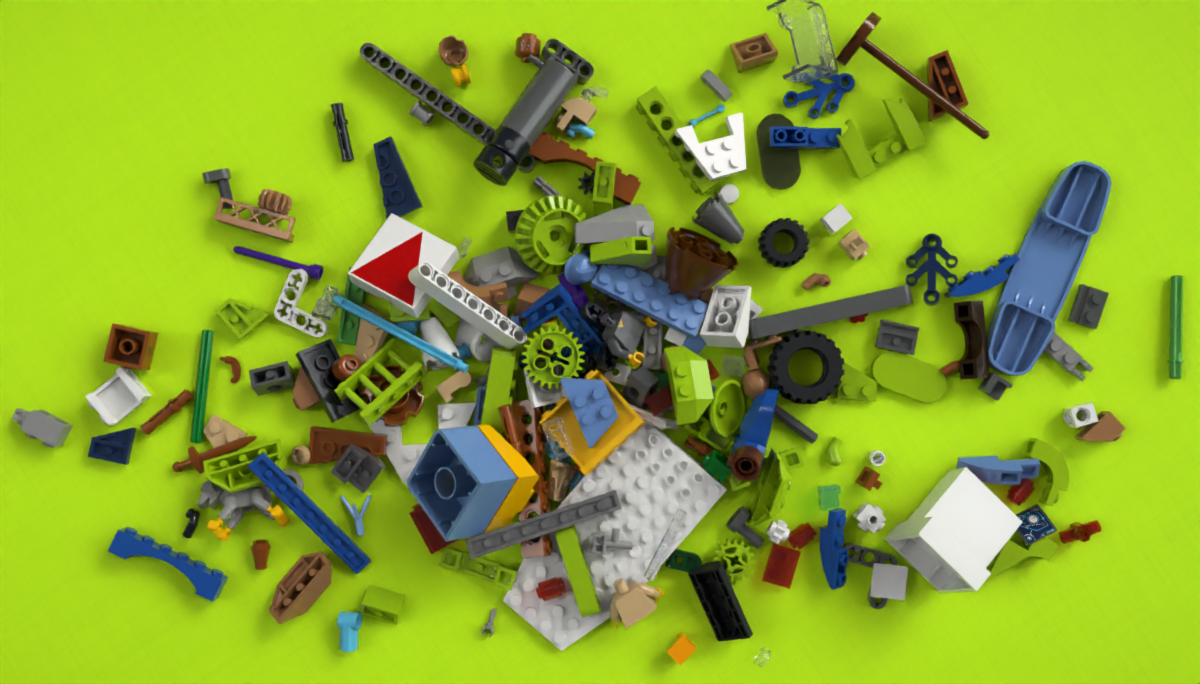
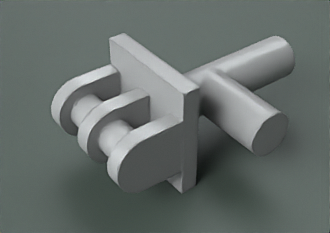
M612 528L611 540H607L608 536L605 532L591 533L593 540L590 542L592 549L589 552L605 556L606 548L632 550L633 544L628 541H619L620 529Z

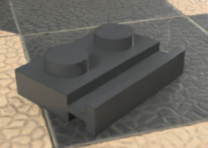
M1080 284L1068 321L1091 329H1097L1109 293Z
M880 320L875 347L914 355L919 328Z

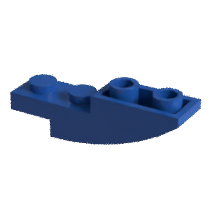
M769 127L770 147L796 150L841 148L836 138L837 134L841 136V128Z
M1016 253L1012 255L1005 254L997 260L999 263L994 267L991 265L982 272H973L971 270L963 276L964 280L957 283L954 287H948L949 291L944 295L946 298L962 297L993 288L1009 278L1005 271L1020 259Z
M842 508L829 510L827 526L820 527V553L823 570L830 589L833 590L844 586L847 579L846 566L849 561L848 549L842 547L844 542V525L846 524V510Z

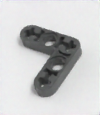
M846 543L842 546L848 550L853 547L852 550L860 553V556L851 554L849 557L851 562L873 568L874 563L883 564V561L889 558L892 562L891 565H897L896 558L888 553L854 543ZM867 552L873 553L874 559L872 562H865L864 555ZM870 586L867 598L868 603L875 609L883 608L888 598H881V602L875 604L872 600L873 597H870Z

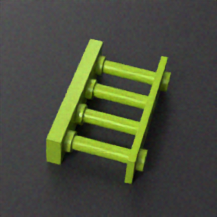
M393 339L384 344L374 356L349 378L341 382L334 390L341 401L348 397L362 410L359 415L369 427L427 375L423 365L418 361L414 365H410L397 353L400 350ZM391 358L406 371L399 378L393 376L383 367ZM377 371L391 385L385 391H381L368 377ZM361 384L377 397L368 405L353 392Z

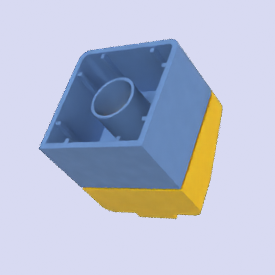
M483 424L435 430L407 479V487L447 542L481 535L510 525L518 512H522L534 493L533 487L538 481L539 476L527 460L491 425Z

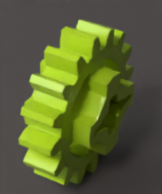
M736 538L733 539V543H730L728 539H726L725 545L720 542L721 549H715L714 551L717 553V556L712 557L713 560L720 563L721 558L726 561L724 570L727 577L730 576L731 581H734L735 577L740 581L743 574L748 577L746 571H752L753 568L750 564L755 563L753 559H750V557L754 556V553L748 552L751 547L749 545L744 547L745 542L743 540L737 543ZM734 547V549L731 551H725L728 548ZM743 551L746 555V562L741 557ZM736 555V558L739 562L733 561L731 564V561L728 557L734 558ZM742 568L741 570H739V571H737V572H733L734 569Z

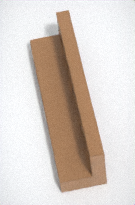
M220 197L214 217L216 221L293 243L294 235L292 230L295 218ZM225 203L231 204L235 210L228 215L222 214ZM249 209L253 217L244 220L240 212ZM264 214L269 215L272 222L261 225L258 218ZM283 219L288 220L287 231L280 230L276 223Z

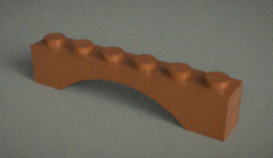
M546 132L540 135L529 151L533 159L543 164L554 162L575 163L588 168L594 173L596 161L604 162L597 157H594V159L588 157L587 153L581 149L573 150L569 148L570 145L562 140L560 142L553 140V136ZM616 167L613 198L631 205L641 182L634 175L628 174L626 176L622 174V170Z

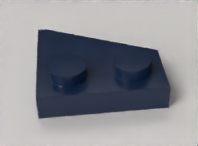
M128 428L93 437L88 457L125 465L128 464L136 428Z

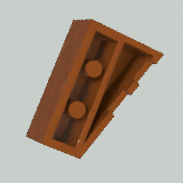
M948 50L929 57L926 62L927 85L957 108H965L969 103ZM928 98L929 122L949 114Z

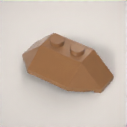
M319 551L303 555L277 584L269 611L279 624L306 613L331 584L332 564L323 552Z

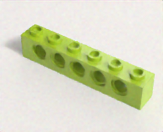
M654 86L638 97L636 102L638 104L636 105L637 110L641 115L645 114L650 129L652 131L656 130L659 134L658 140L662 146L666 145L670 150L668 154L671 159L679 163L681 166L679 170L682 175L691 180L692 183L690 185L694 192H699L700 195H703L719 184L722 180L721 178L710 181L705 174L701 178L696 177L694 170L701 168L695 162V157L693 156V161L686 162L683 159V155L686 153L692 155V153L686 150L683 141L681 146L673 145L672 140L677 138L674 133L675 130L685 126L657 86ZM658 107L661 112L658 115H654L650 112V109ZM667 122L671 125V129L668 131L663 130L661 124Z

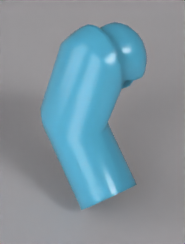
M582 123L570 124L566 130V135L571 138L575 137L576 133H581L592 139L595 134L593 129Z

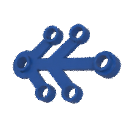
M818 65L814 71L815 75L819 78L825 76L833 81V83L826 84L810 76L807 71L802 70L797 74V81L799 83L806 82L816 88L798 94L794 91H789L785 94L783 103L786 107L793 108L800 101L819 96L814 106L808 111L809 117L816 119L821 114L820 110L829 92L837 90L833 100L826 106V110L829 113H835L839 108L838 104L843 94L851 91L855 85L852 75L848 73L838 75L828 70L826 66ZM819 68L824 70L823 74L818 73ZM800 74H804L806 79H800ZM845 80L847 81L848 85L843 86L841 82ZM787 98H793L794 103H788ZM834 104L836 109L831 110L829 105ZM816 110L818 114L814 116L811 111Z

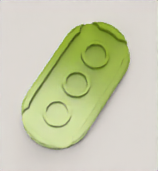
M897 351L884 352L873 361L872 375L877 384L883 388L924 403L939 400L946 391V377L941 369Z

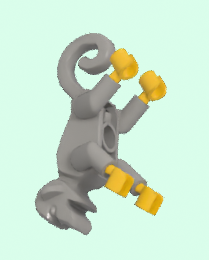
M291 469L282 470L289 478H293L296 485L303 491L304 483L301 476ZM208 480L200 489L202 494L197 505L201 509L211 507L214 510L221 503L224 506L218 515V520L211 519L207 525V528L215 532V536L220 540L225 541L229 539L231 529H235L243 518L244 512L258 509L261 514L273 521L276 520L282 527L291 522L278 504L273 508L271 507L272 495L270 492L272 490L267 485L250 487L229 493ZM231 515V518L225 524L227 526L226 529H222L223 521L226 522Z

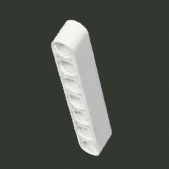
M421 262L410 270L408 277L413 285L506 349L513 350L526 342L527 334L524 333L520 326L430 263Z

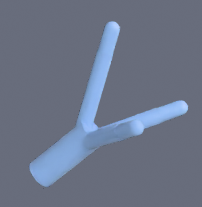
M341 495V500L355 519L357 536L364 535L362 518L371 495L367 496L360 515L356 505L353 504L351 507L345 497Z

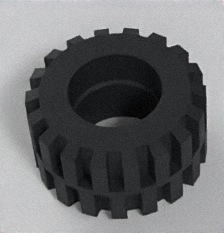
M779 218L768 224L761 232L758 243H760L758 249L762 253V258H765L768 264L771 263L774 267L785 268L798 263L804 258L809 248L807 247L809 239H807V231L803 230L805 227L797 224L798 221H791V218ZM779 232L787 233L793 239L794 247L788 254H781L774 248L773 238Z

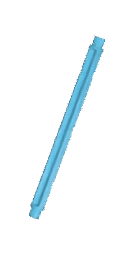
M339 295L333 297L332 302L337 304L338 307L344 308L455 368L456 371L467 372L469 365L465 364L463 360L453 357L347 300L346 297Z

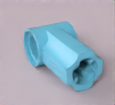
M346 611L339 613L337 619V626L340 629L339 650L350 652L358 649V630L362 623L361 613Z

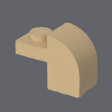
M582 98L567 100L561 106L565 115L562 113L556 121L558 124L557 130L564 134L574 119L588 126L597 113V107Z

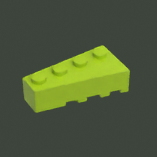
M493 345L481 425L488 424L497 432H504L498 407L506 404L512 406L513 397L509 395L510 389L514 390L516 378H512L513 371L518 369L519 360L515 359L516 349L509 350L505 347Z

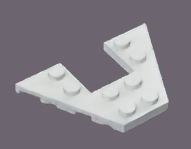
M476 402L439 404V429L467 426ZM384 420L374 422L370 426L374 434L387 435L386 454L402 482L407 484L408 477L428 443L403 445L402 426L387 427L384 424Z

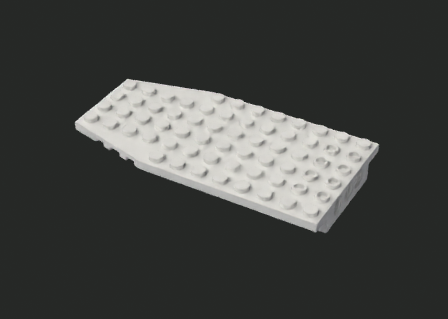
M648 423L641 427L589 476L585 475L556 508L559 509L613 490L617 492L622 509L575 524L600 602L601 612L582 618L555 532L549 533L550 540L552 541L551 555L524 558L517 572L512 590H508L503 600L561 651L610 618V603L613 601L611 595L617 591L613 583L617 579L623 578L626 584L632 580H635L638 584H646L727 490L726 487L705 471L701 464L660 429ZM612 528L620 529L619 541H628L633 544L632 550L606 548L605 556L589 552L592 549L590 542L593 540L591 533L605 532L608 536L607 540H611ZM540 536L535 538L537 542L539 541Z

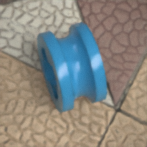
M462 343L460 347L456 346L463 362L466 358H471L465 343Z

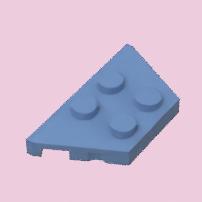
M562 377L560 380L586 442L589 448H592L619 417L603 379L592 380Z

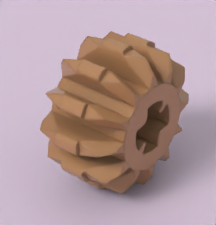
M264 189L259 195L257 204L261 209L288 215L291 210L292 199L286 194Z

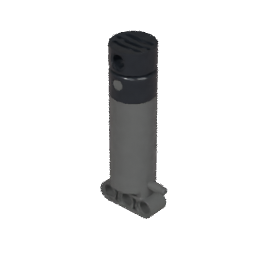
M549 39L543 47L541 53L545 60L544 62L532 54L528 56L531 63L539 68L473 162L476 170L494 184L500 186L507 185L517 167L520 166L575 84H586L594 73V68L588 61L557 39ZM548 48L554 49L556 53H551ZM564 59L569 60L571 62V65L566 64ZM580 70L584 71L587 76L582 75Z

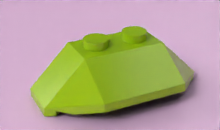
M684 346L664 348L676 425L696 423L714 399L707 360Z
M276 439L203 461L205 478L229 493L264 484L247 466L262 452L278 466L283 458L281 440Z
M773 448L770 450L749 509L751 514L747 521L751 526H756L777 515L780 508L784 506L786 491L791 487V476L780 454Z

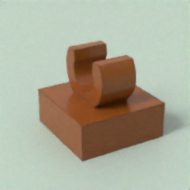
M867 466L864 467L855 481L869 491L872 487L878 490L882 485L877 480L880 474Z

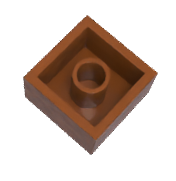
M112 324L104 362L139 370H150L158 333L122 324Z

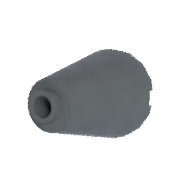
M716 192L714 193L716 195L715 198L710 196L696 210L698 215L696 218L693 216L692 221L726 242L738 244L744 238V229L722 195Z

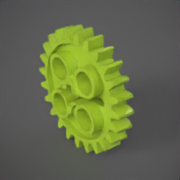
M547 326L546 332L543 328H540L539 335L536 332H532L535 337L534 339L527 337L530 344H523L527 352H521L522 355L526 356V359L521 360V362L527 363L523 370H530L527 377L534 376L533 383L540 380V387L547 383L548 389L551 388L552 384L558 389L559 383H561L560 378L579 377L576 370H583L579 363L585 362V360L580 359V356L584 355L585 352L579 351V348L583 345L576 344L579 339L578 337L571 338L573 335L572 331L565 334V327L560 332L558 326H555L554 331H552L550 326ZM545 339L552 341L553 345L549 350L543 348L542 344ZM564 346L570 348L571 352L568 357L561 355V349ZM539 349L549 354L556 352V357L568 361L569 364L566 365L556 360H553L551 363L549 357L537 353V350ZM538 357H543L545 360V365L542 368H537L535 365V360ZM560 364L563 367V372L560 375H555L553 368Z

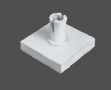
M560 364L553 368L555 375L562 374ZM523 370L531 408L556 403L560 398L567 397L561 383H559L558 389L555 388L554 384L548 389L547 383L540 387V380L533 383L534 376L527 377L530 370Z

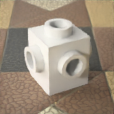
M864 502L852 515L859 521L858 526L865 532L868 530L872 533L880 531L884 527V521L886 520L882 515L884 512L877 505L872 507L867 502Z

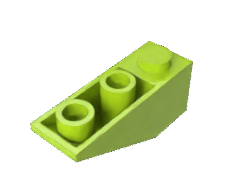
M630 236L590 245V264L648 265L652 255L651 237Z

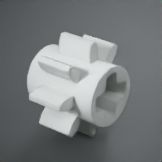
M778 519L777 523L772 521L766 531V534L770 535L768 539L776 544L779 541L784 543L790 533V529L786 528L788 524Z

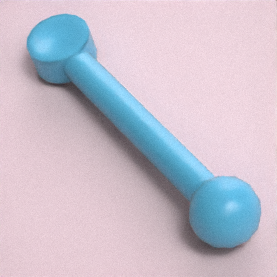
M722 104L718 105L717 109L695 120H690L689 125L694 127L696 123L717 112L722 113L725 110V106Z

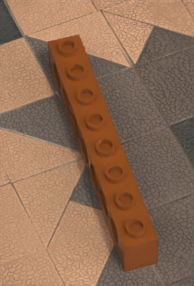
M530 400L512 401V413L518 439L521 440L522 455L539 476L538 481L533 487L537 500L533 502L531 496L522 512H519L520 521L532 518L535 512L541 515L550 510V504L547 500L548 482L545 478L547 464L544 461V453L546 452V446L543 442L544 425L539 423L542 420L543 406L531 408ZM530 415L532 422L528 425L527 417ZM530 434L533 436V442L531 444H529L528 442V436ZM531 454L534 455L533 463H530L529 456ZM549 533L540 536L538 542L535 538L521 542L522 558L551 555L552 541L550 540Z

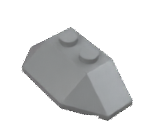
M508 246L472 258L463 277L466 283L473 286L483 287L505 282L507 288L539 278L537 271L525 264L518 251Z

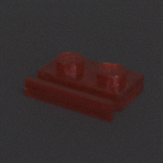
M773 543L762 580L790 589L801 552Z

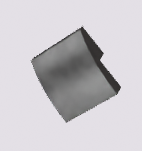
M351 444L331 472L344 484L349 481L359 491L364 493L386 465L371 453Z

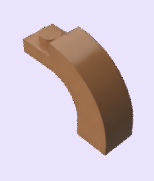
M460 270L449 272L447 275L490 306L508 301L507 285L505 282L478 287L466 283L462 278Z

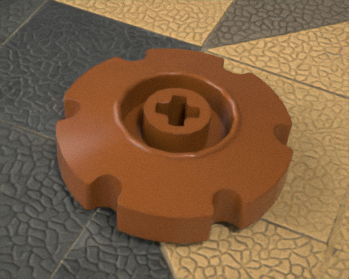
M385 366L396 378L404 374L401 371V366ZM380 373L377 376L371 374L368 377L381 391H385L391 385ZM421 381L375 422L384 420L385 426L398 427L407 424L409 416L416 418L424 403V395L419 394L423 390ZM363 385L362 397L367 398L364 402L368 405L377 397Z

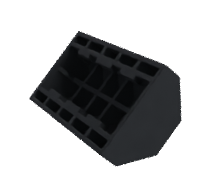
M714 561L692 569L688 575L718 642L750 638L753 633L723 565L719 561Z

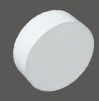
M727 184L720 190V194L727 204L734 203L739 197L737 187L732 184Z

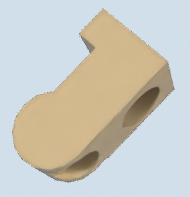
M459 371L436 388L445 402L449 403L455 399L452 394L462 387H468L472 383L473 377L468 371L466 373Z

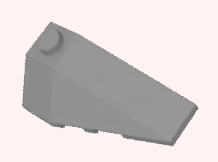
M624 205L574 224L575 244H598L630 236L651 237V241H654V221L644 205Z

